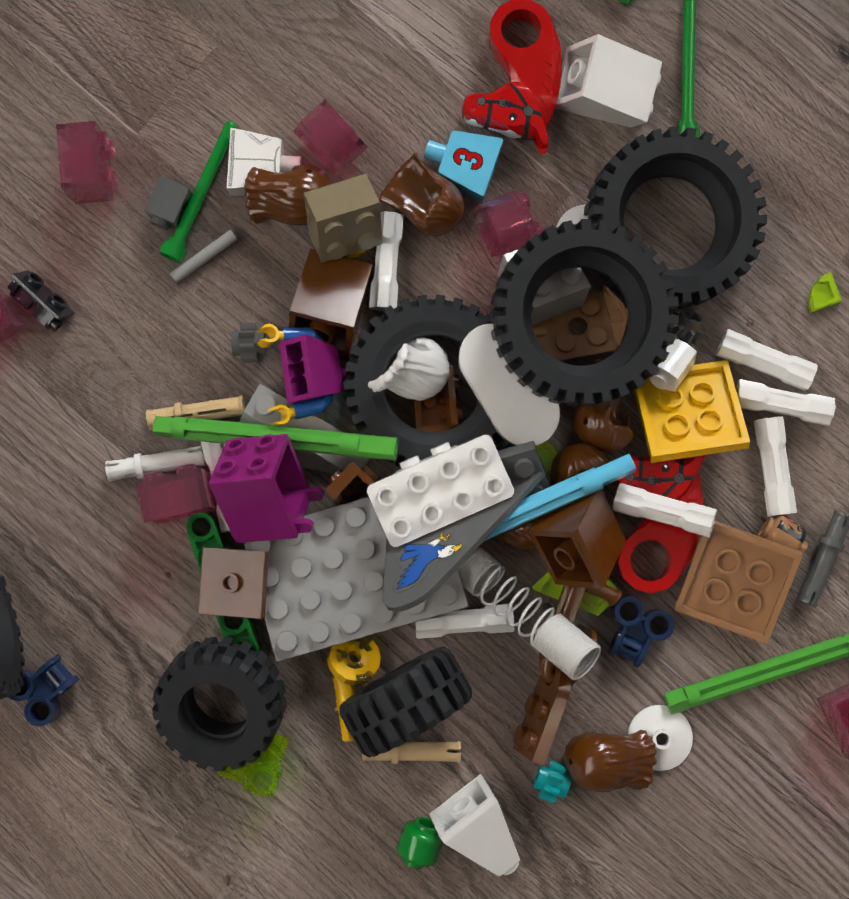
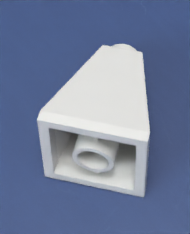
M481 774L429 814L444 844L499 877L501 875H509L517 869L520 861L519 855L500 805Z

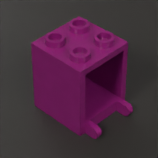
M268 434L261 437L226 440L208 483L236 543L297 538L299 533L311 532L314 523L312 520L304 518L309 502L321 501L324 496L323 489L319 487L310 488L288 434Z

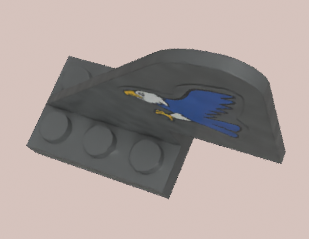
M534 441L498 451L514 488L512 497L401 546L393 547L388 539H386L383 602L388 610L392 612L405 611L427 600L524 498L551 487Z

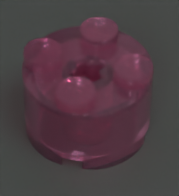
M325 99L306 115L293 131L312 153L318 149L314 156L333 176L337 172L340 174L368 148Z
M510 191L475 207V216L481 214L483 221L477 224L479 233L491 257L498 255L500 258L496 262L498 265L501 264L503 255L518 250L535 234L539 235L543 232L540 223L533 221L529 211L531 209L530 200L524 191L519 193Z

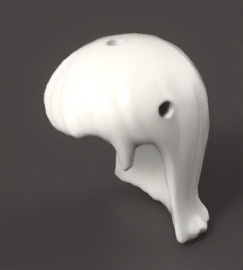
M425 337L416 338L402 345L396 360L389 367V370L377 379L370 381L368 387L373 392L389 389L399 396L418 401L431 398L442 390L450 377L447 354L433 340Z

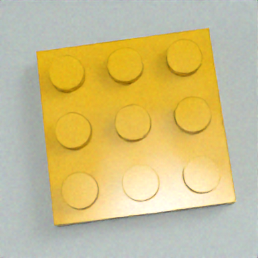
M728 360L693 365L675 392L655 387L649 378L645 380L646 383L634 390L651 463L749 449L750 439Z

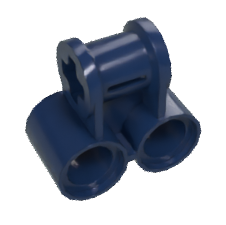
M621 596L620 600L611 608L612 616L621 626L612 639L608 654L611 656L617 654L633 662V666L638 668L647 654L651 639L660 641L671 636L674 630L672 617L666 612L657 609L649 610L644 614V607L639 600L630 596ZM625 602H632L636 609L635 615L629 620L622 619L619 612L620 607ZM655 616H661L665 621V627L660 633L654 634L649 627L650 621ZM623 644H626L634 648L635 650L632 651L628 648L623 647Z
M59 654L48 660L36 673L25 669V679L28 682L27 692L25 694L19 692L8 697L14 701L27 699L28 703L25 706L24 715L27 722L31 725L38 727L55 721L61 713V704L57 698L80 680L77 675L72 676L61 663L62 657ZM40 701L45 702L49 707L50 712L46 719L41 718L37 714L36 708Z

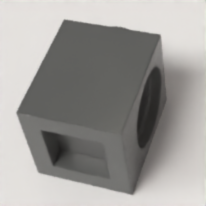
M159 176L144 210L149 218H151L150 223L167 231L169 227L177 229L193 194L190 188Z

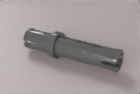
M834 510L825 535L820 536L818 540L820 543L819 549L796 600L812 607H817V602L839 551L843 552L845 548L843 542L849 530V515L847 516L843 512Z

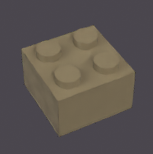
M367 174L304 192L308 232L321 263L337 260L345 255L361 250H369L382 244L380 202Z

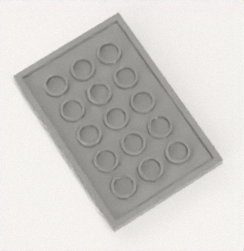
M369 497L305 515L304 518L313 521V529L309 533H299L297 538L244 542L246 550L269 551L265 622L276 662L469 607L457 569L432 596L419 605L401 612H392L386 608L383 602L387 537Z

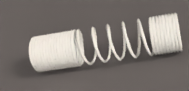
M478 547L458 568L463 588L474 597L480 596L483 605H493V612L496 616L505 615V621L508 626L518 625V634L521 637L530 636L531 645L570 679H580L594 666L599 658L601 647L562 614L554 615L555 610L553 607L547 609L539 617L531 633H521V624L527 621L539 609L542 602L541 597H537L529 603L518 623L511 624L508 621V614L517 609L527 598L529 587H524L516 593L509 603L506 612L498 613L496 611V604L514 589L517 583L516 576L505 581L497 592L494 602L486 603L484 601L483 594L491 590L501 580L505 567L501 566L498 561L481 547ZM514 579L510 589L498 599L503 588ZM524 590H527L520 602L510 609L516 598ZM537 600H539L535 609L526 618H524L529 608ZM551 611V614L549 615L547 620L539 628H537L538 624L543 619V617Z

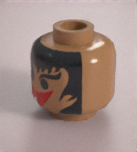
M778 515L775 518L768 517L757 534L759 537L801 551L803 554L808 547V543L804 541L806 537L805 528L785 515Z

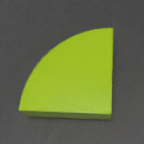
M831 272L823 275L812 286L808 296L810 314L842 302Z

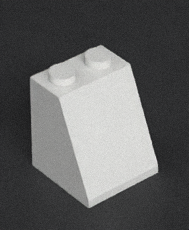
M599 34L566 47L562 63L561 86L555 109L630 128L647 123L653 112L652 102L655 90L661 80L660 69L662 61Z

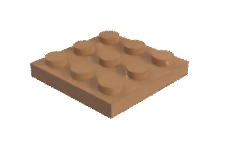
M715 521L710 538L702 535L700 537L674 610L768 645L803 557V552Z

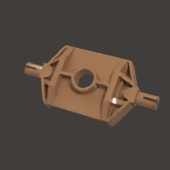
M604 285L602 291L588 293L583 306L536 323L532 327L543 349L559 361L616 351L622 342L626 325H628V308ZM573 322H580L585 325L586 331L581 335H574L569 331L568 327Z

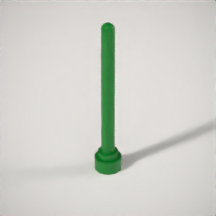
M683 0L681 121L678 122L677 127H679V134L687 127L697 129L695 137L699 138L700 127L697 126V121L694 120L696 0Z
M233 121L225 123L173 237L169 236L167 241L164 240L158 252L173 262L182 264L187 254L185 240L230 145L231 128L237 129Z

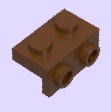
M449 364L450 377L440 392L426 400L418 401L412 399L415 429L425 432H442L462 424V406L456 405L455 395L459 393L458 374H453L452 364Z
M351 462L344 471L339 470L328 481L329 487L325 491L340 505L358 500L366 492L370 484L380 479L365 464L359 468L354 462Z

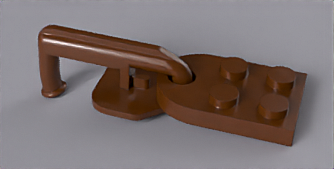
M607 584L601 589L564 585L554 615L562 614L573 624L584 592L606 600L608 606L611 607L620 600L622 591L616 590ZM581 624L576 625L577 628L596 643L597 633L595 630ZM539 652L541 675L533 694L531 693L526 700L524 707L526 714L522 725H518L513 736L515 744L513 748L531 762L544 766L564 713L571 687L577 680L570 679Z

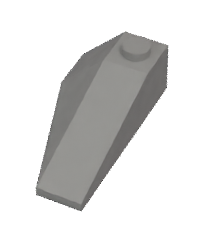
M259 384L243 411L239 423L270 425V423L280 421L281 415L277 410L267 412L269 408L277 405H285L290 408L292 404H288L287 399ZM315 415L297 420L295 417H291L287 423L279 425L281 427L342 432ZM295 451L301 467L332 474L339 470L344 471L351 462H354L361 468L364 464L367 465L370 458Z

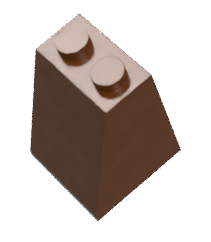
M310 248L290 308L289 327L313 329L326 343L336 346L339 359L350 361V351L355 343L371 282L373 264L366 263L360 259L346 257L321 263L316 250Z
M602 489L545 514L528 529L556 585L603 588L626 542V538L620 528V523L615 518L607 501V496Z

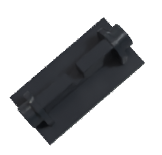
M27 270L11 275L14 280L7 287L10 290V295L26 310H29L36 303L38 306L31 315L47 330L57 331L63 324L60 319L74 315L75 312L67 306L66 300L44 285L43 279L38 274Z

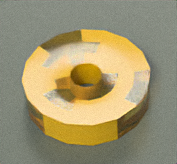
M368 636L331 646L327 656L328 667L334 677L344 684L353 686L369 681L379 668L381 659L378 646ZM349 655L357 656L359 662L351 661Z

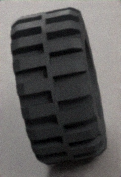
M216 637L205 638L202 644L195 641L188 645L185 651H180L158 681L159 685L154 690L152 699L155 703L152 708L154 720H159L156 729L159 736L167 738L165 745L171 751L177 750L181 754L179 758L183 761L188 762L191 760L196 762V767L205 770L208 766L214 767V771H226L228 766H231L232 770L243 768L246 762L253 763L260 758L261 753L265 752L270 746L283 720V713L286 709L287 699L283 696L286 688L282 679L277 680L280 672L276 665H269L266 662L268 656L261 650L258 653L251 650L252 644L243 641L240 645L234 643L235 639L231 637H224L221 642H218ZM204 683H215L231 689L244 703L248 719L238 723H222L211 719L196 703L193 687Z
M442 646L401 665L350 696L340 705L339 715L361 754L369 758L375 757L414 739L450 717L454 712L460 710L472 698V687L451 650Z

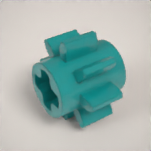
M550 760L548 767L539 766L533 782V788L540 790L539 799L553 804L556 797L565 799L572 777L570 774L565 773L567 767L564 764Z

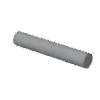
M231 230L227 231L173 270L170 275L178 284L238 239Z

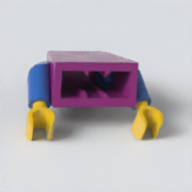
M265 324L257 331V333H266L270 338L261 339L257 343L262 348L270 347L276 340L282 341L279 342L287 402L292 404L290 408L285 405L269 408L267 412L277 410L281 415L280 421L270 423V425H283L291 417H295L297 420L318 415L333 401V394L343 391L346 368L340 365L338 350L336 346L326 343L313 329L283 327V330L279 331L273 324Z

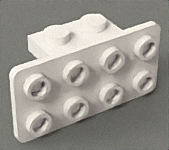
M482 435L459 446L450 447L449 442L441 444L430 450L432 456L420 460L418 455L399 463L402 469L396 471L395 474L368 486L367 494L391 546H401L513 496L514 488L494 442L489 435Z

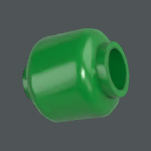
M416 817L415 820H410L404 825L396 849L398 855L404 859L403 863L407 867L420 870L422 867H429L435 864L443 841L440 839L431 819Z

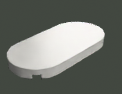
M493 324L478 326L468 333L460 347L459 367L495 429L505 441L513 445L534 441L536 446L545 442L557 429L560 419L559 404L549 402L548 397H538L531 393L532 388L527 385L523 387L517 382L519 377L514 372L510 374L505 368L507 365L504 357L499 358L496 349L499 346L497 340L493 341L491 331L494 329Z

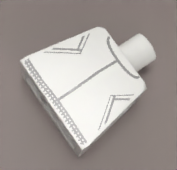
M231 128L227 190L230 196L245 195V179L252 167L280 173L292 171L294 166L302 165L301 156L284 155V145L281 139Z

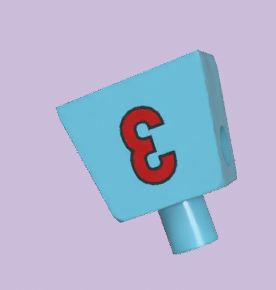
M452 131L447 146L429 140L423 158L439 163L438 174L452 182L462 194L479 203H483L504 139Z

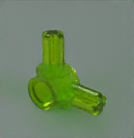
M275 734L270 746L264 752L261 762H253L251 766L245 764L243 768L232 770L231 766H228L226 771H216V774L244 785L243 790L259 797H269L279 788V781L283 770H280L279 767L289 739L280 734ZM263 772L269 773L273 780L271 787L266 791H259L255 786L256 777Z

